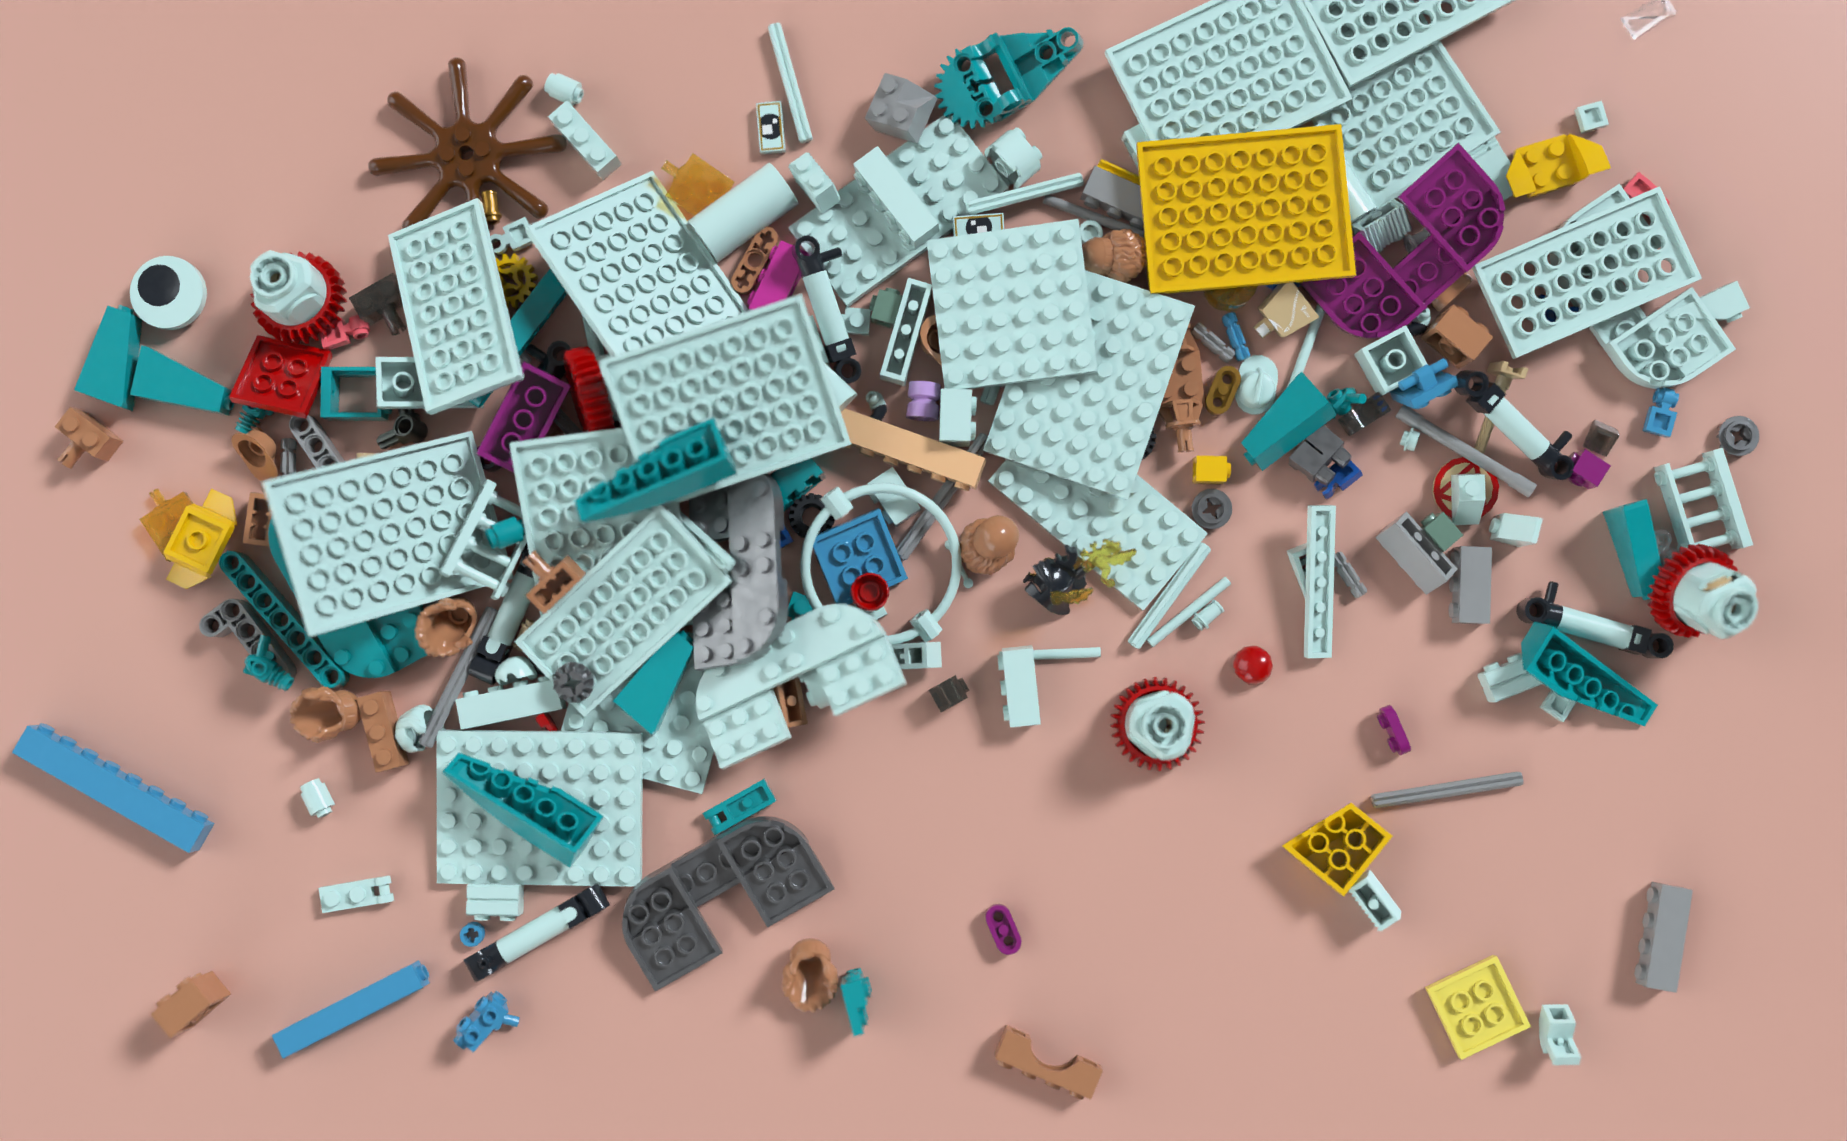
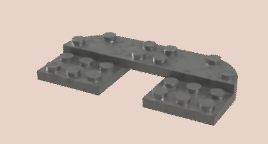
M768 473L689 499V519L714 542L729 540L730 556L735 560V565L732 566L730 571L731 579L733 580L731 587L723 589L693 617L695 670L702 671L756 661L771 650L769 647L777 637H781L788 616L787 580L782 578L780 530H784L783 498L776 480Z
M761 816L744 820L650 873L633 888L624 908L622 918L623 935L628 948L655 991L723 953V949L697 907L740 882L767 927L834 890V885L801 830L790 822L776 817Z

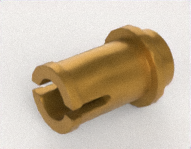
M482 192L481 197L487 224L494 225L500 223L502 214L498 210L497 192Z

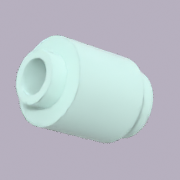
M551 73L545 82L544 91L549 93L550 97L563 103L567 100L574 106L576 103H580L583 98L584 89H582V84L565 75Z
M320 778L314 779L300 787L302 791L300 795L311 816L317 815L318 818H321L333 812L331 807L335 803L326 784L322 783Z

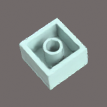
M1406 325L1367 345L1354 354L1374 392L1379 396H1383L1398 388L1399 381L1411 376L1413 371L1427 364Z
M941 389L939 442L953 447H969L970 441H975L976 422H971V416L976 414L977 397H972V389Z

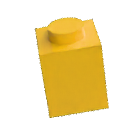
M1195 456L1193 458L1192 484H1224L1227 482V478H1230L1231 463H1227V456Z

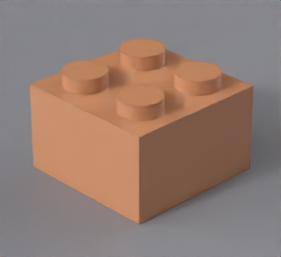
M1453 304L1435 318L1420 338L1457 369H1460L1474 361L1493 336L1489 334V330L1485 325L1473 321L1464 308L1456 307Z
M213 971L203 975L199 972L192 978L187 977L176 986L178 991L172 995L168 994L156 1003L158 1008L150 1015L169 1038H172L193 1028L228 998L231 993Z

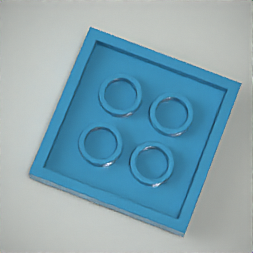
M879 508L823 531L815 539L813 551L835 604L849 605L853 603L850 594L851 586L858 576L868 572L879 574L886 580L888 587L908 579Z

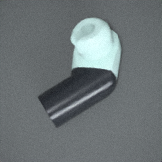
M1428 308L1414 318L1411 325L1407 326L1412 337L1423 334L1427 330L1431 319Z
M870 391L866 395V401L869 403L872 411L870 417L882 421L887 412L886 403L879 392Z

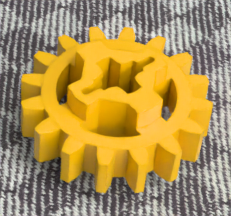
M513 253L511 259H509L506 254H503V260L499 261L496 257L495 259L507 309L509 304L513 308L518 309V303H524L531 294V290L537 286L533 281L539 278L535 273H532L535 268L532 264L527 265L528 261L526 258L523 257L519 260V257ZM523 273H525V276H526V284H525V285L523 284V279H522V278L524 277V274H523ZM503 277L514 280L518 286L507 283ZM517 293H519V294L516 295V296L510 297L511 294H517Z

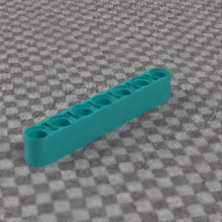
M551 268L510 320L519 357L568 294ZM493 391L471 399L469 402L480 408Z
M235 551L223 553L219 559L221 570L320 684L328 688H341L349 682V672L343 670L330 658L317 635L310 637L307 635L303 618L251 558L244 553ZM237 557L239 564L236 569H233L232 560ZM251 576H254L255 585L250 588L248 580ZM267 595H270L272 598L269 607H266L264 602ZM286 613L288 616V623L285 626H283L281 623V617L283 616V614ZM301 632L305 635V641L302 645L297 641V637ZM317 651L322 656L319 664H316L314 661V654ZM333 670L338 673L336 683H333L330 679Z

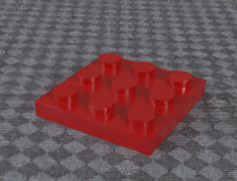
M257 335L229 398L233 403L306 419L321 385V367H329L333 357L332 353L329 350L302 344L297 345L293 342L288 344L283 340Z

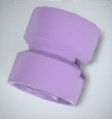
M910 381L908 397L912 401L907 404L906 418L917 421H938L939 405L936 404V401L940 400L941 384L929 381Z

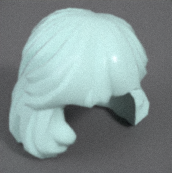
M425 704L417 705L405 712L397 720L394 736L398 745L404 751L414 753L425 750L426 746L421 745L419 739L422 733H426V725L434 711L430 706Z

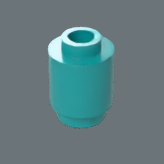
M515 517L492 524L489 529L485 530L488 543L492 549L497 547L502 549L524 540L523 535L526 534L522 520L517 521Z

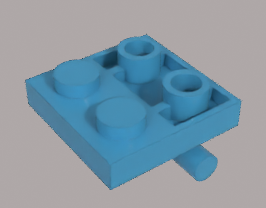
M1443 358L1430 366L1426 364L1413 371L1411 376L1398 382L1399 387L1392 390L1390 395L1393 401L1413 409H1420L1427 406L1430 400L1451 393V389L1458 386V380L1456 376L1442 371L1448 368V363Z

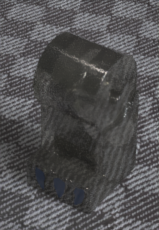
M1378 391L1370 396L1364 404L1357 405L1338 419V422L1347 435L1351 436L1390 412L1391 408Z

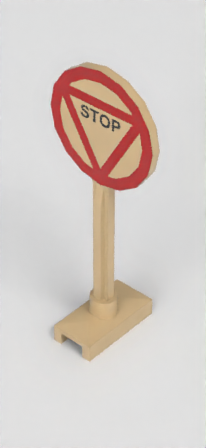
M1499 361L1489 363L1487 373L1497 376L1495 384L1506 393L1512 380L1525 379L1528 368H1512L1508 366L1509 362ZM1486 416L1474 449L1483 454L1494 424ZM1463 456L1449 460L1440 467L1433 480L1432 494L1435 504L1441 512L1452 518L1451 475L1485 474V503L1481 515L1483 517L1491 511L1498 499L1499 483L1497 477Z

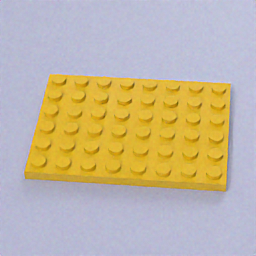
M1341 124L1137 142L1136 150L1150 294L1352 278L1356 276Z

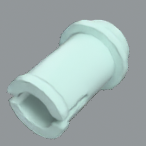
M1213 599L1198 614L1194 613V618L1191 621L1200 631L1204 628L1208 629V625L1223 613L1224 609Z

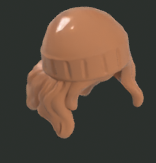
M1132 229L1113 230L1103 237L1089 239L1082 245L1085 270L1114 280L1128 283L1132 278H1136L1138 273H1141L1142 269L1147 265L1145 238L1134 233Z
M997 515L977 519L968 526H965L959 541L962 562L966 563V568L974 573L992 575L998 572L1014 559L1015 547L1019 539V531L1016 524L1008 517Z
M462 597L444 598L439 600L438 603L426 607L418 616L416 621L417 627L414 630L419 647L423 648L428 656H440L442 658L454 656L461 649H466L473 644L469 637L477 622L476 608L469 600Z
M328 687L306 688L302 690L301 695L291 704L289 713L292 716L290 723L295 724L293 729L307 740H312V742L316 743L332 740L339 732L351 730L360 722L361 714L356 699L358 697L346 690L332 691Z
M807 938L797 942L790 951L789 963H787L782 972V989L784 996L789 997L790 1002L794 1004L796 1009H799L801 1012L809 1010L815 1013L817 1009L822 1010L827 1004L831 1003V999L835 998L839 985L837 969L831 963V953L827 945L821 940Z

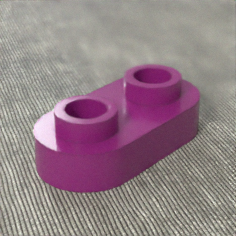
M1391 705L1380 708V714L1377 715L1380 726L1387 730L1390 737L1387 739V742L1392 752H1397L1399 755L1410 752V743L1394 708Z
M994 904L986 911L987 925L998 950L1006 955L1014 954L1021 947L1020 934L1009 909L1005 905ZM996 912L1002 913V920H994V914ZM1006 936L1013 938V942L1009 945L1003 942Z

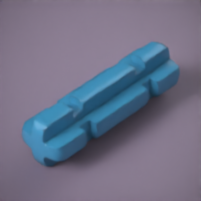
M1230 312L1223 315L1222 321L1224 327L1227 326L1226 332L1232 349H1235L1236 360L1243 361L1248 359L1250 352L1248 347H1245L1246 341L1241 327L1237 325L1236 313Z

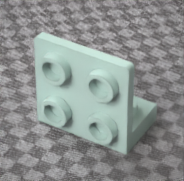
M1498 145L1475 159L1476 163L1497 185L1503 200L1511 197L1513 193L1506 178L1511 162L1501 146Z

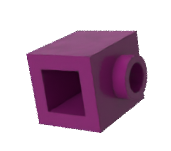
M1586 449L1576 453L1573 452L1569 457L1574 463V469L1568 480L1576 486H1584L1587 489L1598 487L1611 465Z

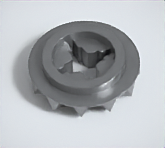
M1733 416L1726 419L1719 426L1720 430L1717 438L1721 443L1720 447L1724 448L1727 454L1736 455L1737 457L1747 455L1758 445V428L1747 417ZM1740 430V435H1739V436H1740L1743 440H1739V441H1736V442H1735V441H1734L1735 437H1734V436L1732 435V433H1730V432H1733V433H1734V432H1738V431Z
M1206 489L1200 492L1194 498L1191 506L1193 518L1199 526L1208 529L1224 526L1232 515V503L1229 497L1217 489ZM1208 502L1211 505L1221 504L1215 511V517L1211 513H1202L1208 508Z
M578 662L563 664L557 669L552 678L554 683L553 689L556 690L559 698L566 700L568 703L582 702L590 696L594 688L592 673L586 666ZM570 677L573 680H582L575 686L576 690L572 686L564 685L570 680Z

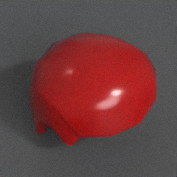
M868 572L855 579L851 586L850 594L853 603L860 610L872 612L879 610L886 604L889 597V588L886 580L879 574Z
M1254 645L1243 647L1236 653L1233 668L1239 679L1248 685H1257L1264 683L1270 677L1273 664L1268 652Z

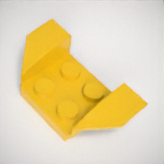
M1563 134L1514 150V157L1507 171L1506 178L1514 198L1526 194L1528 198H1532L1577 184L1590 175L1611 169L1601 145L1572 134L1567 136Z
M211 488L203 506L194 503L186 506L163 552L166 559L174 562L166 580L184 589H189L212 577L210 575L213 573L235 529L234 525L237 526L234 504L231 497Z

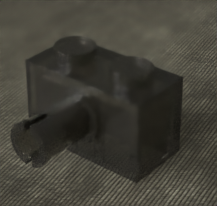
M394 273L349 297L362 321L372 325L384 319L392 335L400 334L398 329H401L402 332L406 330V326L397 313V310L403 307L397 276Z

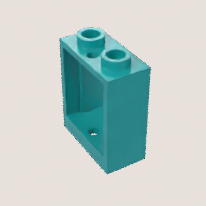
M321 367V418L328 421H389V414L392 413L393 409H377V412H339L340 377H376V367Z

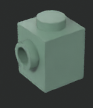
M892 288L879 289L878 295L872 296L869 310H873L871 323L893 329L903 297L898 290Z
M1432 512L1421 521L1423 531L1442 552H1445L1463 536L1461 531L1444 512L1435 515Z

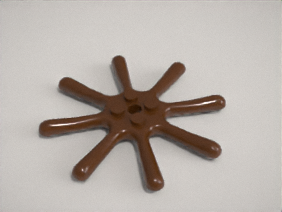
M452 58L448 63L456 111V121L447 128L438 125L401 93L392 92L389 94L387 99L388 105L433 136L436 144L434 149L426 154L374 158L368 164L370 173L374 176L425 167H434L439 171L438 182L402 223V229L428 219L452 187H461L465 191L466 202H469L476 198L480 200L479 189L487 182L496 184L535 218L541 219L547 215V204L505 176L500 171L499 166L501 160L508 156L562 152L567 146L566 138L560 134L501 143L495 136L497 128L532 89L533 82L530 77L526 75L517 77L487 120L482 123H475L470 119L465 61L460 58ZM473 151L470 159L463 160L466 152Z

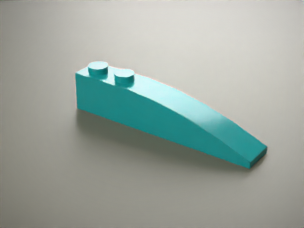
M708 419L664 438L658 443L659 447L648 454L645 451L637 457L638 461L627 469L622 467L615 472L616 475L608 482H600L575 499L580 521L587 523L642 511L690 495L736 475L737 471L731 454L715 419Z
M1534 622L1521 642L1523 670L1561 697L1642 726L1647 724L1658 706L1554 626Z
M459 752L442 772L490 815L523 839L569 868L572 867L584 851L604 817L557 787L552 786V788L540 785L537 780L532 778L526 780L515 776L512 771L506 769L501 771L491 767L490 763Z

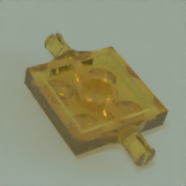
M693 153L686 164L680 168H677L668 160L665 161L661 168L674 177L672 186L665 197L693 216L730 191L735 183Z
M154 489V492L151 491L149 495L157 506L139 520L166 559L163 552L186 506L193 504V502L184 491L172 499L165 500L160 490Z

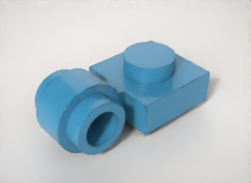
M1657 388L1655 390L1652 402L1656 403V406L1649 407L1642 431L1665 438L1671 437L1677 412L1670 411L1669 408H1674L1679 399V394L1675 393V390L1670 388Z

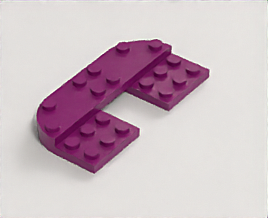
M1459 143L1452 147L1397 197L1431 235L1395 267L1392 268L1368 240L1358 232L1352 237L1356 269L1355 277L1306 281L1300 284L1333 321L1332 323L1345 333L1360 338H1379L1408 325L1433 300L1459 277L1475 266L1497 244L1504 228L1505 204L1503 197L1493 180Z

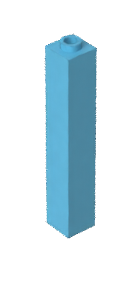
M418 960L272 1035V1038L282 1058H285L423 988L430 983L428 980L429 972Z

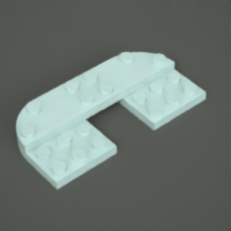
M1618 184L1570 216L1558 229L1630 198L1622 186ZM1640 215L1641 224L1648 227V223L1643 218V216ZM1623 224L1617 225L1618 234L1626 236L1628 233L1626 226ZM1600 234L1594 235V243L1598 246H1603L1605 243L1604 237ZM1652 237L1650 240L1651 246L1654 249L1660 248V240ZM1571 244V253L1575 256H1580L1582 252L1581 247L1578 244ZM1628 247V256L1631 259H1637V250L1633 247ZM1550 253V265L1557 266L1559 262L1558 257ZM1605 257L1604 265L1608 269H1614L1615 261L1611 257ZM1582 267L1581 275L1585 279H1591L1592 271L1588 267ZM1560 276L1557 281L1558 285L1562 289H1567L1569 281L1567 278ZM1621 280L1615 281V289L1623 293L1626 286ZM1693 287L1687 289L1649 316H1646L1640 306H1637L1589 327L1617 369L1626 378L1640 386L1653 389L1670 388L1687 382L1736 350ZM1593 290L1591 293L1592 299L1595 302H1601L1602 293L1599 290ZM1570 299L1572 305L1579 308V303L1576 300ZM1696 301L1707 319H1696L1691 312L1687 311L1681 312L1676 318H1669L1667 313ZM1689 315L1691 319L1680 318V316Z
M832 604L817 608L786 623L781 637L775 639L769 647L771 650L762 658L751 663L705 670L697 688L696 711L699 721L704 723L720 769H726L792 738L773 688L816 668L833 714L837 717L907 683L887 634L879 622L868 613L853 606Z

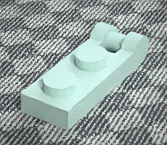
M387 875L320 887L319 894L322 913L394 901V895L390 893L389 884L392 883L391 876ZM374 886H379L380 895L375 896Z

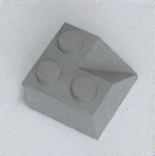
M884 73L865 119L877 132L918 144L938 98L905 78Z

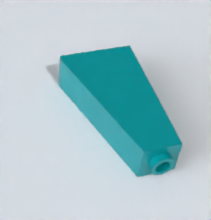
M107 305L74 390L133 411L135 396L130 395L139 357L142 319L133 315L135 311L122 305H119L118 309Z
M141 345L130 395L141 399L227 416L230 415V410L235 405L229 398L231 389L154 349Z
M1300 372L1241 442L1246 450L1243 455L1252 466L1257 464L1263 471L1337 414L1323 394L1303 372Z
M1647 499L1603 511V515L1632 598L1642 597L1643 600H1648L1650 598L1647 595L1653 592L1649 585L1655 583L1656 579L1653 576L1659 574L1658 566L1662 567L1649 504Z
M684 630L681 633L677 632L660 647L613 700L614 703L651 735L656 734L694 654L693 638Z

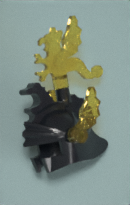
M1104 539L1102 541L1106 544H1102L1101 548H1096L1097 542L1094 541L1093 544H1089L1093 549L1092 552L1082 548L1083 552H1080L1082 558H1077L1076 547H1070L1066 544L1064 546L1067 553L1066 556H1060L1056 553L1054 559L1047 557L1032 566L1037 574L1029 572L1023 579V583L1030 581L1025 587V591L1050 612L1058 615H1067L1070 612L1069 604H1079L1081 601L1087 600L1088 596L1093 593L1092 587L1084 589L1087 585L1085 574L1097 566L1101 570V581L1107 587L1112 588L1116 583L1111 578L1107 579L1111 571L1109 564L1113 566L1117 564L1123 565L1125 562L1131 561V557L1137 551L1135 548L1121 551L1122 548L1119 541L1114 542Z

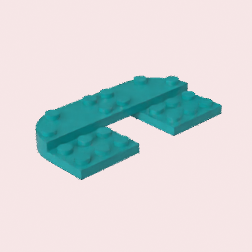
M271 517L268 529L270 550L276 564L295 595L275 524ZM422 605L317 634L330 658L343 670L359 677H384L427 656L424 649L419 647L418 640L415 637L416 633L414 632L417 627L416 621L418 616L424 610Z

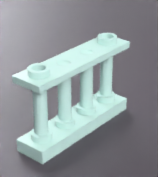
M1723 448L1702 453V462L1671 470L1670 463L1654 467L1655 482L1661 488L1677 539L1678 553L1680 547L1687 548L1689 544H1703L1714 548L1729 544L1732 550L1753 545ZM1704 471L1708 473L1711 481L1710 486L1679 494L1675 483L1676 479ZM1712 495L1716 497L1717 510L1686 518L1682 504ZM1720 519L1723 521L1726 529L1725 534L1694 543L1690 528Z
M487 479L483 482L438 573L447 578L452 573H460L493 589L494 591L490 598L497 600L500 596L504 597L511 585L507 581L527 543L526 534L523 535L524 540L516 543L511 556L508 557L475 541V537L471 536L475 527L489 529L490 525L496 523L486 518V514L483 513L487 504L490 506L494 504L523 519L521 506L497 495L498 492L494 490L497 483ZM470 549L505 566L499 581L463 564V560L460 559L463 551H469Z

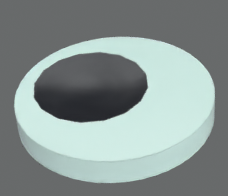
M160 256L147 261L137 270L130 285V300L136 314L146 323L159 329L175 330L191 324L201 314L206 303V283L199 270L189 262L174 256Z

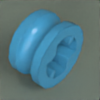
M470 922L460 931L461 942L468 947L477 946L485 937V929L478 922ZM471 928H474V932L477 930L479 934L474 941L470 940L471 937H467V933Z

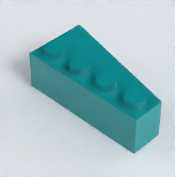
M812 458L782 467L781 469L779 468L770 475L776 480L781 490L784 512L794 504L796 499H799L804 494L806 495L826 478L824 472Z

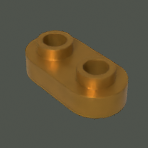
M1224 366L1216 372L1205 398V408L1209 413L1222 415L1230 408L1241 381L1240 373L1235 367ZM1223 376H1228L1230 378V384H1225L1223 382ZM1214 399H1219L1221 401L1220 407L1214 406Z

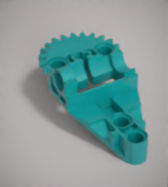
M1064 27L1058 32L1048 29L1046 30L1047 33H1017L1000 36L996 32L993 35L990 34L988 38L979 44L967 46L961 52L955 49L956 56L954 58L949 55L947 56L950 63L949 66L940 65L945 73L936 74V77L942 80V83L934 84L936 89L942 91L935 95L938 99H943L938 107L940 109L948 107L944 116L948 117L953 114L952 122L954 124L961 118L960 126L965 128L968 121L970 122L971 129H975L977 121L982 128L985 127V122L992 124L997 121L1000 122L1036 100L1079 54L1083 47L1082 37L1071 27ZM1069 36H1075L1074 44L1065 47V40ZM1047 49H1053L1052 57L1048 60H1043L1044 52ZM994 53H997L1014 89L1004 94H1001L995 82L989 83L994 78L984 59ZM969 60L971 62L970 68L962 72L963 63ZM976 84H980L979 87H978L979 91L976 93V92H975V90H976V86H975V85H976ZM992 104V113L984 116V108Z

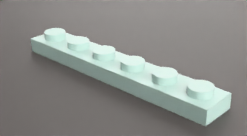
M1308 505L1304 627L1305 658H1332L1335 505Z

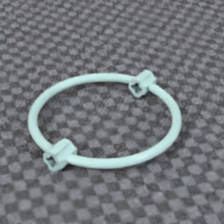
M873 483L853 488L844 493L838 486L830 490L820 499L825 507L812 522L801 551L800 573L802 586L812 609L815 610L823 606L812 583L810 563L815 539L825 521L831 515L835 520L846 515L853 508L849 501L856 498L879 493L895 494L919 503L940 523L950 545L952 570L947 591L932 614L928 609L919 612L909 621L914 628L899 634L888 635L887 637L890 644H900L918 636L924 642L935 638L943 630L937 622L943 617L955 598L962 570L959 540L948 517L939 506L925 495L914 489L897 484Z

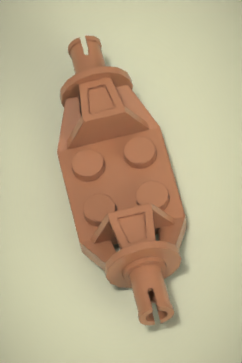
M1190 324L1188 325L1158 412L1166 423V429L1176 431L1178 453L1194 451L1191 429L1201 425L1199 417L1205 401L1200 351L1190 332ZM1169 408H1173L1176 422H1174Z

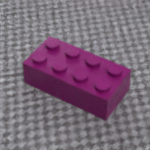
M524 361L521 364L524 379L511 384L476 452L477 455L514 472L509 443L544 438L571 385Z

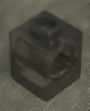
M956 675L929 689L940 712L968 698L966 692L970 691L964 679H957Z

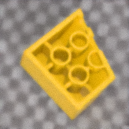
M1349 803L1283 844L1282 847L1337 893L1345 896L1393 836L1354 804Z

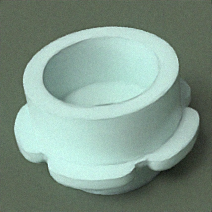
M1414 427L1410 429V432L1405 430L1400 445L1404 446V451L1410 450L1414 452L1421 432L1414 431Z

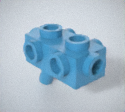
M490 992L486 997L483 996L474 1006L475 1010L469 1017L465 1016L456 1027L457 1036L453 1041L464 1050L468 1048L474 1052L493 1030H499L502 1024L517 1027L520 1017L508 1014L507 999L500 992Z

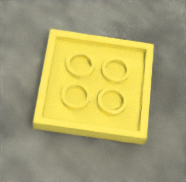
M1494 954L1425 987L1454 1050L1461 1060L1531 1027L1498 957Z

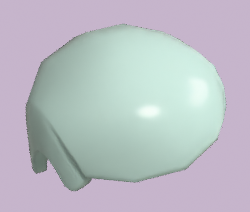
M524 656L507 658L495 671V679L499 685L518 682L523 677L534 680L538 676L531 661Z

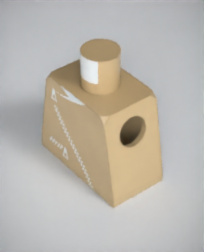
M1294 283L1278 284L1257 309L1264 319L1253 328L1261 338H1264L1273 330L1283 338L1316 320L1319 316Z

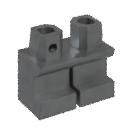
M1323 425L1308 436L1306 442L1304 441L1289 457V465L1296 471L1299 470L1305 474L1311 482L1317 480L1328 486L1336 476V473L1329 469L1328 465L1333 461L1343 469L1351 461L1352 456L1343 448L1344 442Z

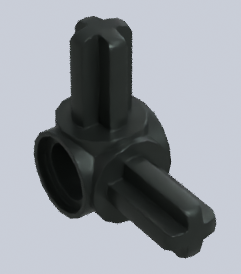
M398 409L400 416L396 419L393 429L379 435L376 439L381 449H387L400 442L402 444L409 442L420 443L426 438L428 428L420 420V415L414 412V409Z

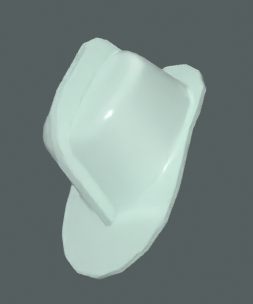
M1253 355L1244 360L1239 368L1241 381L1235 394V400L1244 412L1261 414L1272 406L1275 399L1278 370L1275 363L1268 357Z

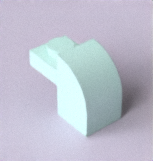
M1547 1004L1541 1007L1539 1016L1540 1044L1543 1053L1549 1054L1553 1065H1579L1581 1060L1573 1040L1576 1021L1568 1004Z

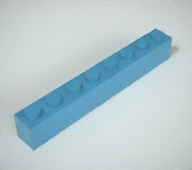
M47 724L27 725L12 751L13 754L188 853L200 850L214 826L213 822L207 820L208 816L206 814L186 808L187 804L177 798L170 799L163 795L164 791L156 786H147L142 783L143 779L132 773L126 774L119 770L121 767L118 764L108 760L103 761L98 758L99 754L88 748H80L76 745L77 742L68 736H59L54 733L55 729Z

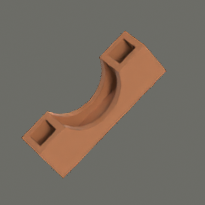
M1008 1025L1005 1026L994 1053L995 1059L998 1060V1064L1007 1069H1012V1067L1022 1070L1021 1073L1024 1076L1034 1080L1036 1077L1046 1080V1085L1057 1090L1063 1087L1070 1090V1095L1081 1100L1084 1097L1092 1099L1103 1072L1100 1064L1076 1055L1071 1061L1063 1065H1047L1033 1054L1030 1035Z

